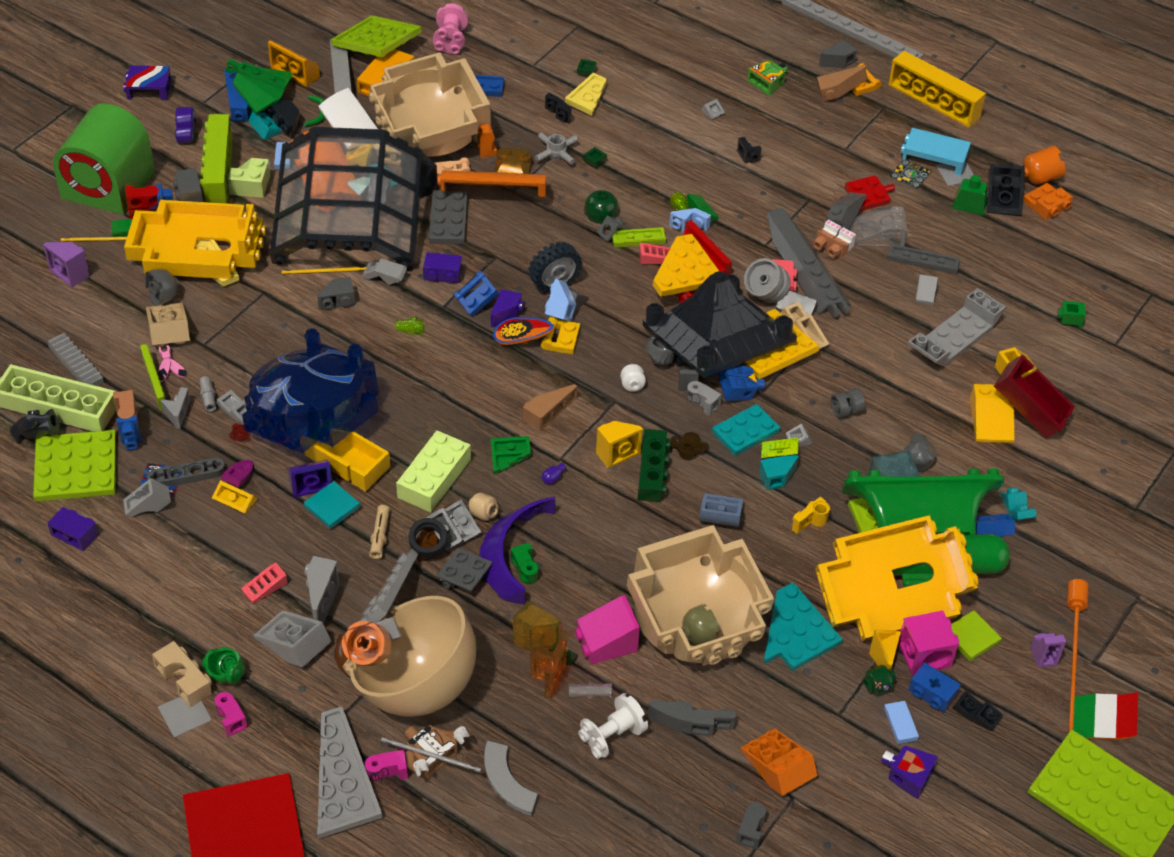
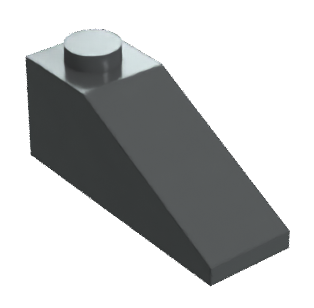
M850 192L832 205L826 219L842 226L841 229L849 230L867 197L866 194Z

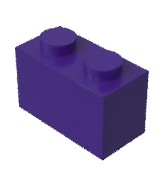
M426 252L423 265L424 280L449 283L460 282L462 256Z
M62 507L48 522L51 536L81 551H84L98 536L96 523L91 518H85L75 510H69L65 507Z

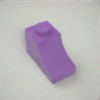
M1054 633L1034 635L1030 648L1037 668L1058 665L1066 644L1064 635L1055 636Z

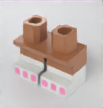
M828 219L824 228L821 231H817L813 248L818 251L823 248L826 249L828 256L833 259L836 256L842 258L854 247L856 234L845 228L841 229L842 226Z

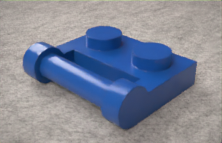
M481 270L460 291L457 290L454 293V296L472 317L499 294L498 290ZM483 281V283L479 287H477L470 295L464 298V296L470 290H472L479 282Z

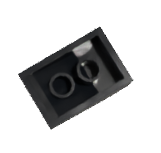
M990 164L987 182V213L1022 215L1025 166Z

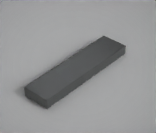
M891 244L887 260L957 275L960 258Z

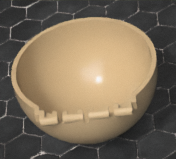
M426 596L410 600L399 606L392 605L387 614L380 620L395 617L402 636L391 642L390 655L383 662L374 666L359 665L348 659L342 667L351 677L352 683L361 695L375 707L387 713L415 717L436 712L455 700L471 678L477 649L472 625L458 603L447 597Z

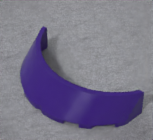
M555 497L532 502L505 515L489 529L483 539L480 557L493 562L483 577L486 583H489L504 601L524 605L526 599V588L512 576L504 560L503 543L509 526L514 521L530 520L535 513L554 514L556 507Z

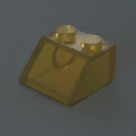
M527 601L513 616V642L518 647L532 652L553 649L554 643L561 646L562 621L530 601Z

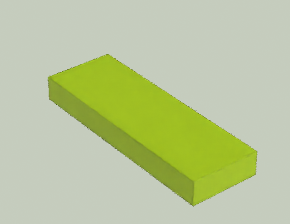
M663 227L618 230L612 236L614 248L640 246V243L666 244V236Z

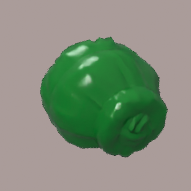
M229 647L211 649L202 660V668L206 670L209 678L216 680L220 684H236L245 673L244 659L240 653Z

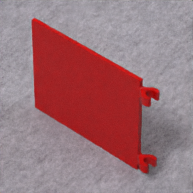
M289 773L183 794L191 857H304Z

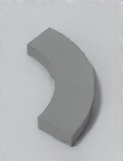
M487 741L484 764L492 789L507 802L508 806L523 814L532 816L538 793L524 788L511 775L506 761L508 746Z

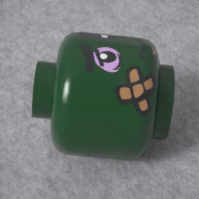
M879 665L867 670L865 677H863L867 691L874 695H881L893 690L894 681H896L894 671L888 669L885 665Z

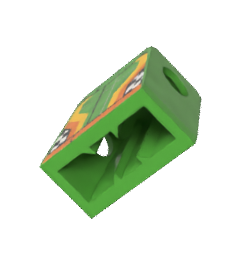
M767 60L749 68L747 81L770 96L784 84L787 66L784 63L777 65L773 61Z

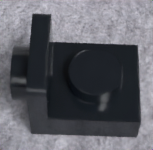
M745 137L738 138L737 152L743 162L749 163L760 160L761 146L752 147Z

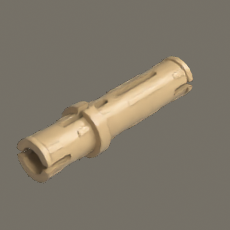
M379 505L377 507L374 533L370 538L372 544L369 554L373 559L382 558L383 545L386 544L387 538L385 534L390 508L386 505Z

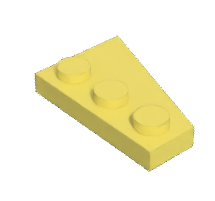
M592 73L565 97V102L592 116L606 86L607 79Z

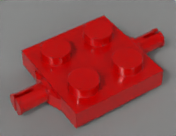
M876 175L847 182L844 187L848 194L850 192L866 194L867 197L859 212L890 204L891 198L887 192L895 190L893 183L884 186Z

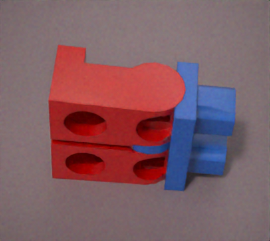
M162 184L150 185L145 188H133V185H126L129 219H133L135 210L157 212L160 200H173L172 189H162Z

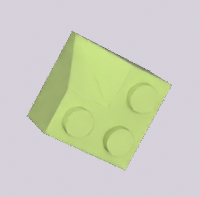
M251 158L239 168H231L227 178L229 195L264 198L271 175L269 159Z

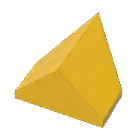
M892 630L874 631L869 654L878 666L885 665L888 669L892 668L901 632Z

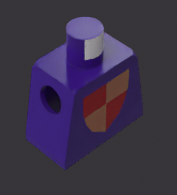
M903 746L898 756L886 750L881 762L891 767L888 779L918 799L935 768L938 756Z

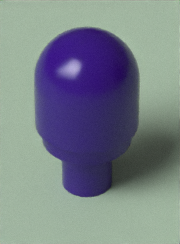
M560 463L558 466H550L542 473V481L547 485L554 484L562 476L561 472L566 469V466L563 463Z

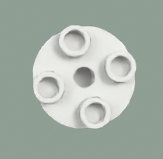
M626 693L615 698L616 711L609 715L608 722L599 728L589 719L584 718L580 722L581 730L578 731V734L583 742L589 744L592 754L597 759L608 756L609 749L605 739L614 733L620 735L626 730L631 731L635 735H640L648 729V722H644L642 716L645 715L643 709L632 696L626 697Z

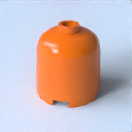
M1053 145L1027 155L1023 160V166H1025L1024 177L1035 185L1062 178L1061 176L1065 175L1066 168L1065 162L1060 160V150Z

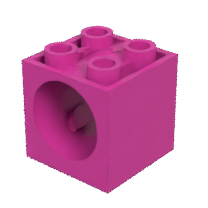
M943 610L903 619L898 644L912 676L916 674L924 662L937 670L952 667L953 661L956 658L957 647H959V639L956 634L954 635L951 629V621L949 618H946Z

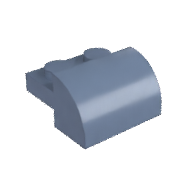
M704 493L699 521L739 527L743 499Z

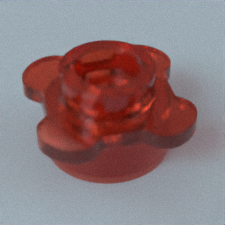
M235 423L232 425V432L229 433V437L237 442H243L248 438V431L251 428L248 424Z

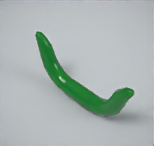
M308 95V98L313 102L321 104L325 101L321 97ZM320 111L319 116L305 122L304 127L321 123L325 116Z

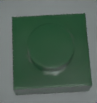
M581 59L577 68V74L590 76L595 72L597 62Z
M594 147L583 155V160L596 168L607 160V154Z

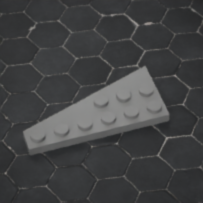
M342 706L321 713L318 839L382 818L380 806Z

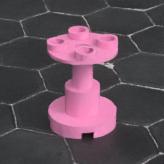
M450 3L446 4L445 7H440L437 11L436 23L440 28L433 35V43L438 51L458 54L465 44V37L461 31L467 26L468 14L463 11L460 5Z

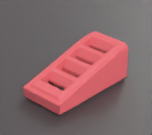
M640 243V264H662L670 248Z
M275 562L241 589L251 603L254 604L287 585V576ZM252 589H255L258 593L254 594Z

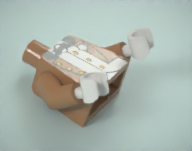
M431 725L419 731L414 726H411L405 732V736L409 739L406 745L451 759L457 755L456 742L463 744V738L470 736L464 726L457 728L455 731L434 728ZM408 749L405 753L407 768L415 772L418 777L422 774L425 779L429 778L447 763Z

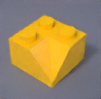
M612 421L597 428L596 454L607 468H611L641 454L643 428L638 425Z

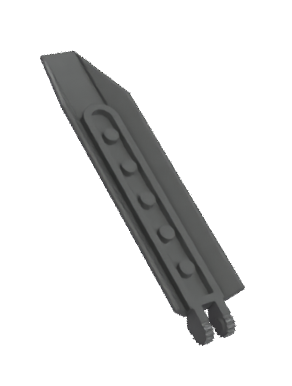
M783 208L768 211L767 216L773 245L783 260L794 261V268H797L796 280L807 297L817 300V313L820 315L827 309L833 317H838L839 307L844 315L848 314L849 306H851L850 302L805 234Z

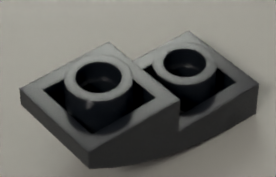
M548 92L545 95V109L556 113L555 118L570 124L572 109L562 99Z
M967 691L962 693L952 707L968 720L990 731L994 729L1003 716L990 703L986 701L982 704Z

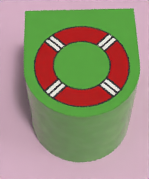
M97 104L91 107L53 159V167L61 199L123 215L128 210L126 185H133V188H143L155 171L150 140L146 129L130 112L112 104Z

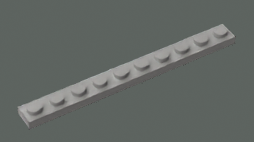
M782 0L783 5L896 58L900 53L906 51L921 60L923 59V53L810 0Z

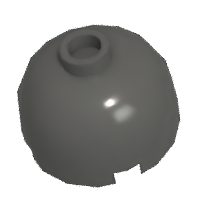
M153 269L145 273V287L150 289L151 293L148 296L155 306L167 304L176 296L177 287L179 286L178 280L169 271Z

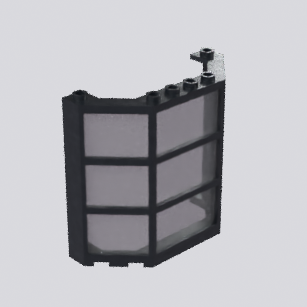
M312 127L305 135L301 133L294 137L292 142L283 143L270 248L272 264H290L289 255L302 248L311 250L322 248L326 250L378 251L394 259L396 263L404 265L407 268L406 270L414 269L423 166L422 149L418 147L414 149L408 146L409 142L399 137L393 138L390 136V132L384 129Z

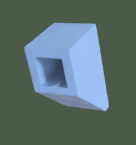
M555 279L550 288L549 300L545 305V314L571 321L576 302L567 283Z

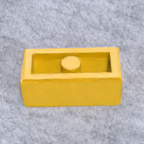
M220 480L212 499L246 514L258 497Z

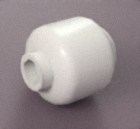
M630 364L622 369L620 377L622 385L627 391L636 392L645 386L646 378L641 366Z

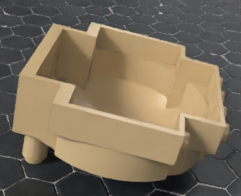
M439 52L383 68V82L370 85L371 93L368 95L370 102L375 104L374 108L377 114L375 119L378 127L381 126V129L390 132V136L395 139L399 137L409 142L408 146L412 148L417 146L427 156H440L455 152L469 144L471 139L477 142L478 127L482 124H489L491 126L490 102L466 58L446 63Z
M714 525L638 548L635 572L628 574L627 587L635 602V615L640 629L646 638L665 654H674L677 659L682 661L702 663L703 666L708 664L714 665L723 659L739 656L743 647L749 641H757L763 637L766 625L761 615L768 613L772 609L774 597L743 539L723 544ZM705 604L707 606L704 608L706 610L711 609L717 620L719 632L716 633V638L718 639L694 646L687 640L681 628L683 617L691 608Z

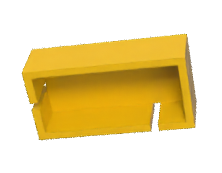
M330 417L317 427L318 431L314 430L303 440L305 456L313 461H329L330 470L348 482L352 480L353 485L365 492L390 468V455L388 451Z

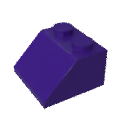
M327 460L287 468L294 498L318 493L332 483L330 463Z

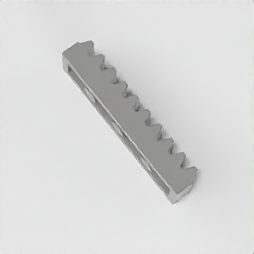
M65 332L47 342L49 349L78 382L94 386L104 383L101 373L97 371L96 367L94 368L93 364L89 362L88 358L86 359L84 354L82 355L81 350L74 346L73 341H70Z

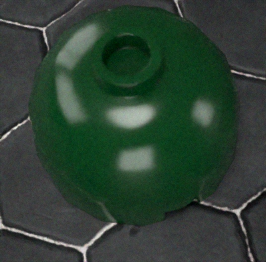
M606 190L594 191L586 198L584 214L588 216V220L591 222L602 224L607 216L614 218L618 216V201L611 192Z

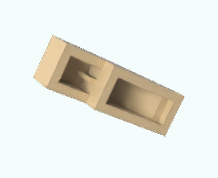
M799 301L785 307L781 311L782 315L791 318L796 327L819 345V349L829 345L811 313L807 315Z

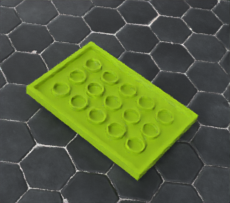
M1072 729L1027 792L1122 857H1153L1174 825L1173 795Z

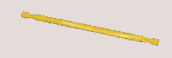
M127 237L61 238V242L126 240Z
M366 267L282 271V274L365 270Z

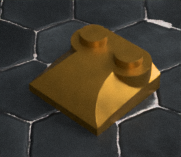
M503 147L497 151L494 172L529 174L532 155L525 149Z

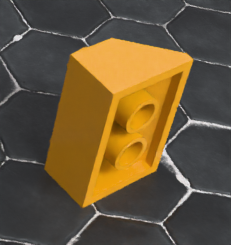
M268 41L270 67L272 69L291 72L293 74L291 79L305 87L310 86L320 78L319 65L283 45Z

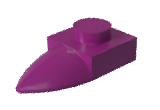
M244 460L233 464L223 473L222 480L233 486L240 487L249 479V474L253 468L252 460Z

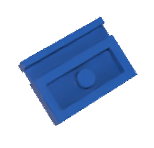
M475 75L486 96L502 97L504 77Z

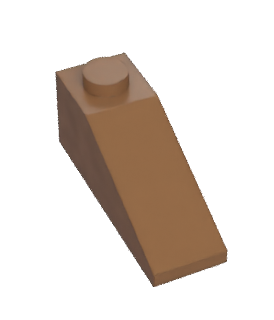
M865 65L817 77L823 102L839 98L867 80Z
M573 384L535 396L531 401L524 404L523 420L541 431L577 399V385Z

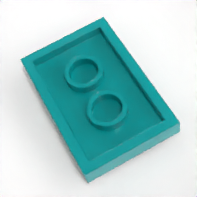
M755 404L712 427V433L734 456H737L780 433L781 427L758 404Z

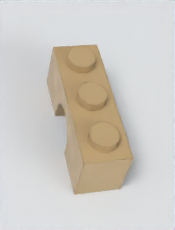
M173 641L152 654L154 667L166 680L174 675L184 676L176 681L178 695L189 707L194 706L212 694L211 679L207 674H202L196 661H191L188 658V654L182 646L179 647Z

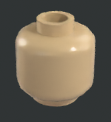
M484 493L475 494L468 504L470 514L483 521H489L494 518L499 509L497 500Z

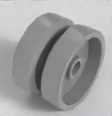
M762 258L752 262L747 268L744 275V284L746 290L759 300L766 303H774L781 300L787 294L790 287V276L782 266L773 260Z

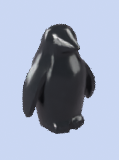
M49 409L44 415H41L39 410L28 411V415L20 418L10 427V433L15 438L17 444H20L23 437L35 439L48 434H58L59 421L53 409Z

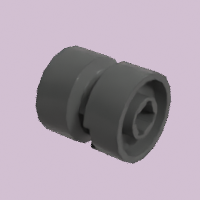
M858 388L848 390L845 393L832 394L831 408L837 418L849 416L850 413L857 414L865 410V400Z

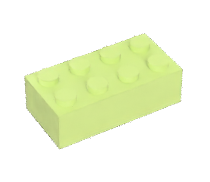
M437 430L396 482L397 498L432 512L470 462L471 445Z

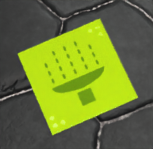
M798 438L762 442L761 458L798 454Z

